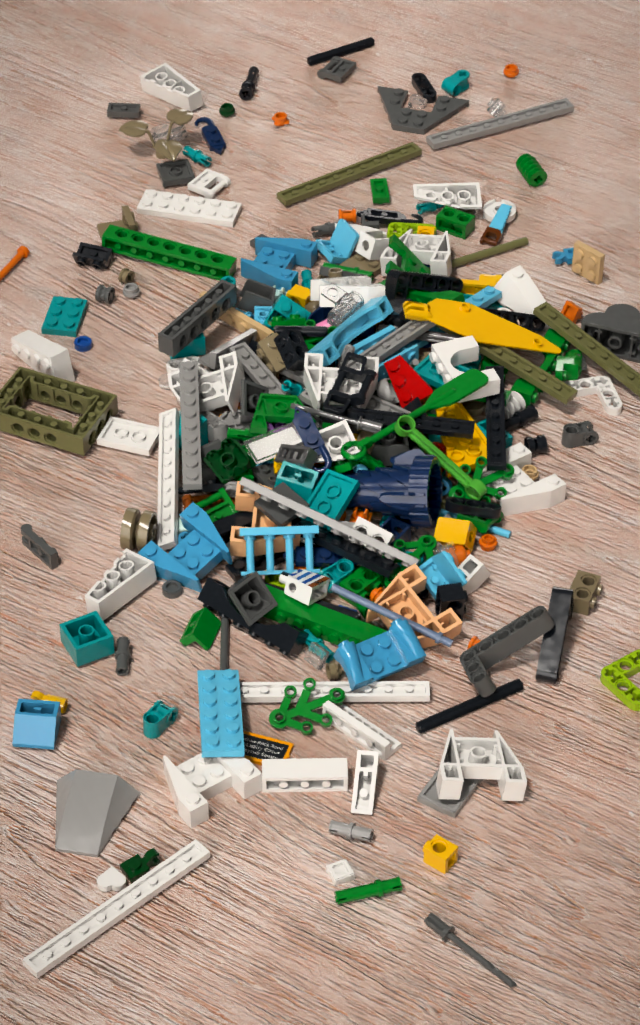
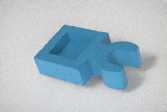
M574 248L563 249V252H553L552 259H555V264H562L563 262L572 264Z

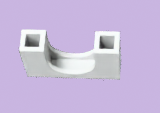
M473 335L431 344L429 358L431 363H434L437 373L441 374L444 384L464 373L455 369V366L479 359V345ZM494 368L481 371L487 375L488 384L458 401V403L500 394L501 379Z

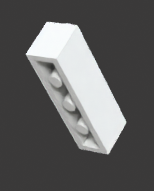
M347 758L262 759V793L348 791Z

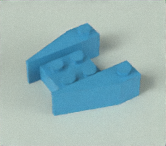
M256 237L255 255L257 257L254 261L241 258V276L271 287L276 285L278 290L284 287L287 292L295 284L298 285V272L293 271V267L300 265L312 268L318 259L317 242L302 238Z
M192 502L179 514L183 527L190 532L180 543L167 553L151 540L137 554L154 562L156 577L167 581L176 580L186 588L201 592L200 580L223 559L230 565L233 561L227 546L207 512Z

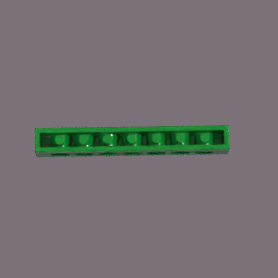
M111 224L102 235V247L112 248L114 253L219 281L225 276L233 277L236 272V257Z

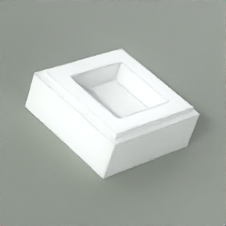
M347 859L326 865V872L334 886L355 879V873Z

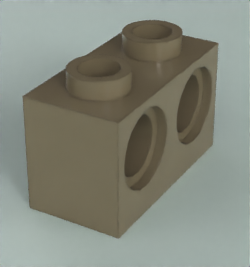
M578 570L570 587L574 593L573 612L588 616L590 610L595 608L597 603L596 597L601 595L603 585L600 584L601 576Z

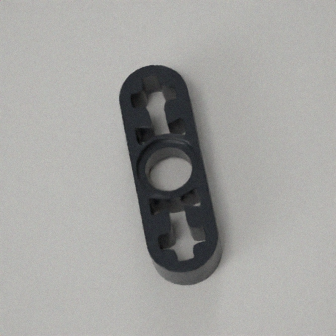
M414 73L411 83L422 101L429 104L436 102L437 92L423 73Z
M460 497L446 498L445 509L452 513L497 519L501 514V506L496 503Z

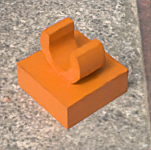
M567 300L561 313L576 324L577 320L581 319L583 315V309L572 301Z
M355 507L349 522H356L358 517L371 522L372 513L366 508L365 511H359L358 507Z

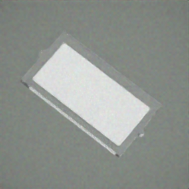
M293 422L268 431L266 434H260L245 440L243 444L248 450L249 456H252L255 463L259 464L276 457V449L280 448L281 444H289L300 439Z

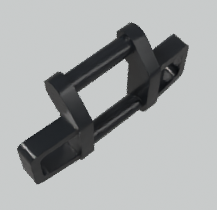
M351 352L346 354L342 366L338 370V376L332 390H329L323 411L344 416L349 407L365 403L370 384L377 376L374 370H365L367 364L365 356ZM353 360L362 363L361 371L346 367L348 361ZM347 378L363 383L359 393L350 395L340 392L339 390L344 379ZM331 401L344 404L342 409L329 407Z

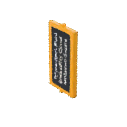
M243 731L244 758L250 760L253 764L262 766V759H290L294 743Z

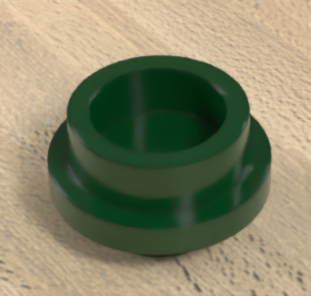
M224 103L221 105L219 113L224 117H230L235 113V108L230 103Z

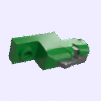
M572 349L565 356H557L555 377L561 381L578 379L582 370L587 369L582 352L578 349Z

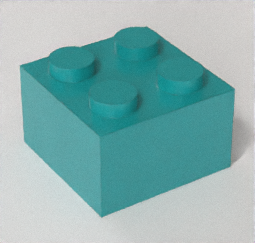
M97 611L59 624L61 642L77 667L115 653L113 635Z

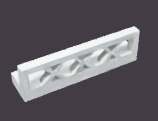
M329 700L323 704V714L327 713L332 716V725L369 751L379 752L382 760L385 761L401 748V742L345 704L337 706Z

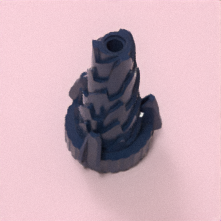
M414 449L391 457L392 468L375 467V470H357V473H340L358 480L360 483L347 508L358 507L363 509V511L366 508L369 512H381L382 515L395 516L396 519L415 528L436 527L441 513L443 495L442 469L437 456L425 455L421 449Z

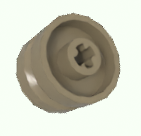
M126 509L120 531L121 549L125 550L127 548L133 551L137 547L139 552L151 540L155 543L158 522L156 512L145 510L141 514L139 509Z

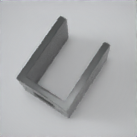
M248 278L240 293L242 299L238 308L254 314V306H272L276 288Z

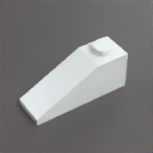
M471 554L458 566V569H461L466 575L467 584L462 586V588L467 591V595L478 589L491 575L484 564Z
M357 751L351 814L370 816L373 814L380 761L379 752Z

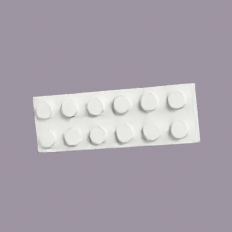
M146 189L137 206V213L233 228L242 209V203Z

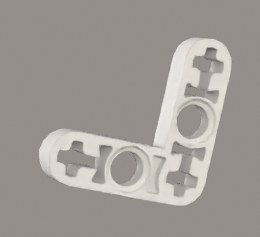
M595 376L564 381V383L578 390L576 397L597 394L607 414L617 416L621 413L622 401L609 377Z

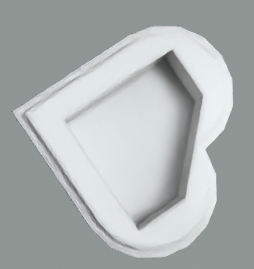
M111 866L97 878V887L102 892L110 890L122 891L126 887V878Z

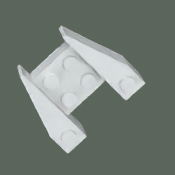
M409 229L399 237L423 264L430 265L431 274L451 275L452 262L448 231H445L443 235L413 234V229ZM389 246L384 249L380 257L382 276H387L385 268L390 260L401 268L402 256Z
M346 276L310 280V301H319V307L361 308L370 299L385 296V286L381 283L371 284V278L368 276Z
M236 351L219 356L220 370L198 377L199 412L211 411L228 405L232 415H236L241 395V380L245 379L243 365ZM178 370L167 375L169 387L180 405V371Z
M305 353L303 382L313 408L320 410V404H324L329 390H332L337 379L339 368L323 367L324 354ZM365 356L367 358L365 370H374L377 376L370 384L365 403L357 406V408L365 409L377 388L379 357ZM360 363V369L356 370L361 371L362 363ZM345 378L339 391L350 395L359 393L363 383ZM331 401L329 405H344V404H340V403Z
M521 442L506 448V463L514 467L513 477L510 480L500 478L486 485L495 489L498 487L506 489V496L500 498V500L492 496L500 503L501 512L504 516L547 509L565 501L566 483L555 473L534 482L521 470L523 466L531 465L532 452ZM486 466L483 469L481 479L496 471H487ZM498 492L500 496L504 495L503 492Z
M453 729L449 730L436 780L438 799L460 800L464 779H494L498 782L502 801H523L527 786L524 767L498 730H494L493 738L455 737Z
M200 753L175 766L166 755L163 756L164 775L179 816L191 829L209 819L207 800L233 787L244 800L262 791V773L250 760L244 757L202 758Z

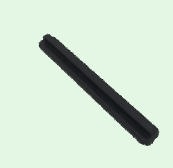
M370 37L307 57V64L312 66L328 61L333 56L340 57L374 46L375 41Z

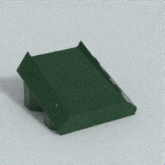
M225 438L221 442V448L209 451L206 457L203 458L223 484L228 483L256 466V463L239 442L232 438Z

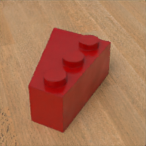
M401 355L384 363L401 407L404 408L416 397L420 398L424 405L434 390Z

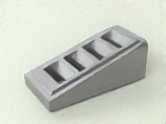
M281 444L274 461L282 464L284 460L312 469L318 454L311 447Z

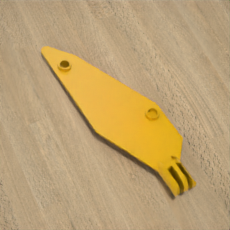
M439 298L427 304L413 301H405L403 303L405 319L430 321L464 337L473 335L477 343L552 354L561 353L559 347L541 335L470 303Z

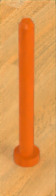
M20 246L17 249V254L0 271V281L22 258H26L30 254L27 247Z

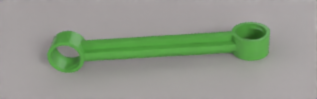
M400 416L394 425V430L399 436L409 437L428 455L437 456L440 465L465 487V492L471 499L479 501L487 493V488L482 481L468 476L415 428L416 423L411 416ZM399 422H406L411 430L402 429Z

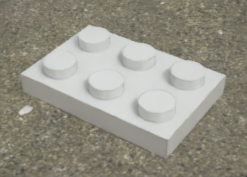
M110 416L97 438V445L150 456L159 440V427Z

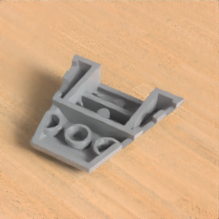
M75 769L58 779L55 851L98 858L112 838L113 831L118 829L122 818L130 811L134 800L137 801L140 792L120 776Z

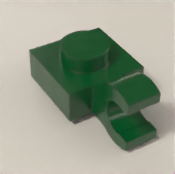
M152 848L145 853L143 858L137 854L119 864L120 870L132 884L148 873L150 867L160 863V860L157 858L159 853L155 848Z

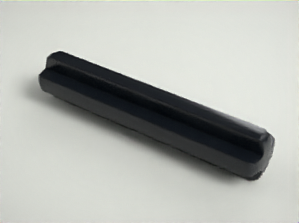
M276 325L274 327V333L277 332L278 335L284 329L300 330L303 337H326L328 334L326 326Z

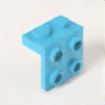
M339 219L330 241L316 239L315 242H317L319 253L324 255L329 263L341 264L350 258L359 239V234L345 219Z
M446 551L430 557L418 566L427 577L426 588L435 600L437 586L461 583L462 586L467 584L466 575L461 569L457 568L454 558Z

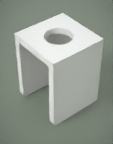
M382 230L361 231L355 252L368 260H380L384 249L389 245V238H381Z

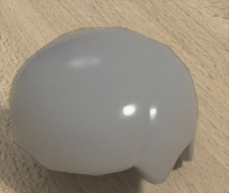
M390 378L381 379L377 385V396L394 405L400 403L392 383L387 382Z

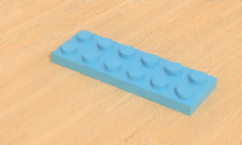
M197 670L202 758L244 757L245 748L239 670Z

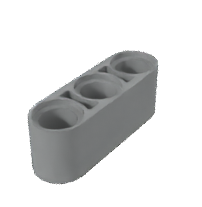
M210 411L199 412L208 421L209 441L212 442L219 439L222 442L227 438L228 425L226 421Z

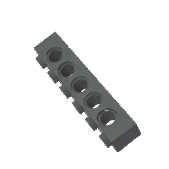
M222 279L159 332V351L171 357L177 355L237 303L236 285Z

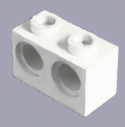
M361 517L357 518L353 526L358 531L365 529L367 535L375 539H384V543L388 545L395 538L394 534ZM359 542L360 547H366V543ZM377 550L376 553L382 556L385 552Z

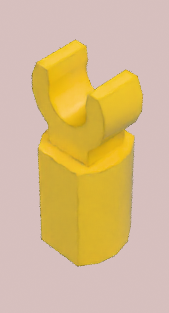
M33 691L31 695L33 700L60 702L62 714L67 709V698L51 694L44 695L40 691Z

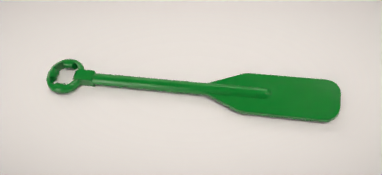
M470 369L435 389L423 406L407 415L416 419L429 410L451 406L488 384V377L478 369ZM396 422L370 437H365L360 441L346 442L341 447V455L351 461L362 459L366 456L367 449L372 447L373 443L395 431L394 425ZM399 422L400 427L407 424L406 422ZM356 446L361 451L356 455H351L346 450Z

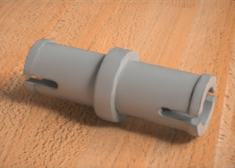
M332 819L328 828L330 834L346 836L349 840L354 838L371 843L374 836V829L356 826V823L353 822L348 824Z

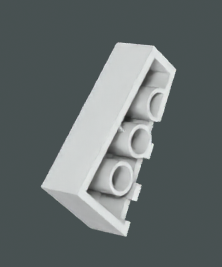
M167 63L140 76L143 92L191 112L203 106L201 90Z
M26 330L11 338V348L14 354L32 369L71 382L75 381L67 348L30 330Z
M126 548L122 552L123 556L113 562L114 566L111 570H107L103 574L104 578L101 581H97L84 596L87 613L97 611L104 621L156 582L157 577L153 561Z

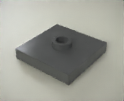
M188 159L156 164L163 187L186 184L195 178Z
M284 482L272 489L279 494L310 507L309 503ZM259 498L254 503V506L278 527L286 526L298 517L295 515V510L291 508L288 511L278 507L279 503L274 500L270 503Z

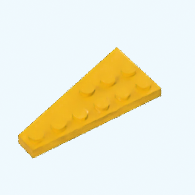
M457 402L451 406L435 409L437 417L474 421L462 403ZM476 423L473 439L440 436L443 453L458 467L468 464L471 470L476 468L475 461L477 457L484 456L487 459V438ZM478 461L479 464H484L483 461Z

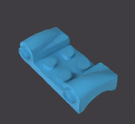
M399 618L391 623V627L387 632L357 644L354 641L349 642V640L338 644L333 657L343 667L350 688L354 691L423 662L426 654L408 620Z

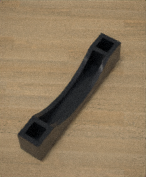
M207 578L197 598L203 602L204 607L212 611L214 609L217 610L218 615L222 618L234 620L233 624L239 628L244 629L245 627L249 629L248 633L252 636L264 638L263 642L267 645L279 647V652L287 656L291 654L299 655L309 633L288 623L264 625L256 621L251 626H248L227 593L230 587L217 579Z

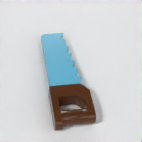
M501 204L491 224L487 226L483 233L480 244L499 245L502 239V231H504L512 206Z

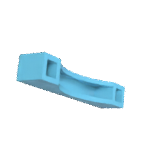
M386 295L370 299L307 353L324 354L323 367L331 365L341 356L345 345L349 344L368 328L384 320L394 311Z

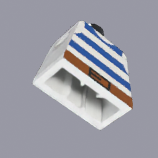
M299 569L291 574L283 571L279 577V582L285 584L284 593L309 606L327 596L330 578Z

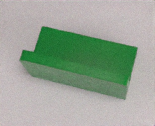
M206 607L192 614L180 642L187 646L196 641L205 650L210 649L221 626V621Z

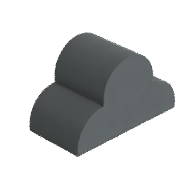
M615 304L608 307L605 313H590L582 319L581 329L618 358L640 363V312L638 309L628 304Z

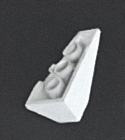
M479 182L413 184L414 199L465 210L482 209Z
M520 265L506 272L494 286L495 289L502 292V298L497 300L498 303L503 307L507 306L514 312L533 314L534 308L546 302L531 277ZM545 323V327L542 331L546 332L551 327H549Z
M346 419L319 430L332 461L345 460L340 451L342 445L349 441H356ZM301 439L288 444L304 446ZM353 446L346 451L351 455H356L361 450ZM322 455L316 458L315 463L325 462Z

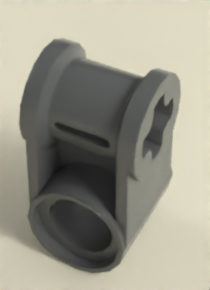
M590 421L569 423L563 427L561 443L566 448L593 445L598 441L599 435L593 430V425Z

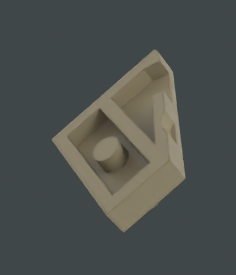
M359 253L354 254L339 264L341 266L359 267L360 270L374 272V276H371L373 278L381 273L379 261L368 260Z

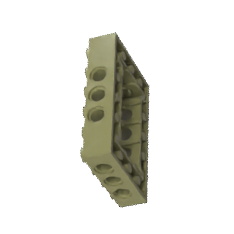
M19 367L0 390V431L82 456L87 453L97 440L110 416L115 417L118 413L117 395L24 367ZM28 399L76 412L83 416L78 418V422L72 428V423L67 420L62 421L52 418L50 415L45 416L33 410L22 409L21 407Z

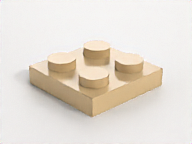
M579 240L576 241L573 249L572 271L596 285L601 284L605 254Z

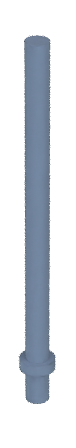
M333 584L330 591L393 621L399 618L408 620L414 631L435 640L437 644L441 643L451 648L454 640L444 636L442 632L437 633L339 585Z

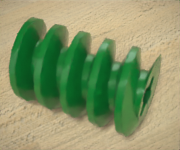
M527 153L517 159L516 167L530 186L537 187L546 181L547 173L535 157Z

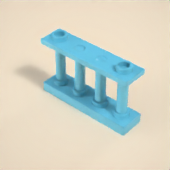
M389 325L353 345L355 347L354 353L361 354L394 332L396 328ZM415 344L409 348L404 346L398 350L400 351L399 354L395 356L390 355L386 358V361L379 364L378 382L389 376L384 365L385 362L399 355L409 364L413 359L419 360V345ZM337 359L335 360V368L338 364Z
M319 525L239 528L240 537L244 536V540H246L247 571L241 572V576L255 572V536H263V539L266 541L267 571H257L259 575H281L283 571L291 574L297 571L294 570L293 538H295V535L301 534L305 538L306 569L304 570L313 573L320 572V569H314L313 538H315V534H319ZM275 535H283V539H285L286 570H274L273 539H275Z

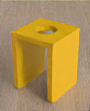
M438 517L434 537L437 542H440L442 549L463 545L466 550L472 552L477 528L468 520Z

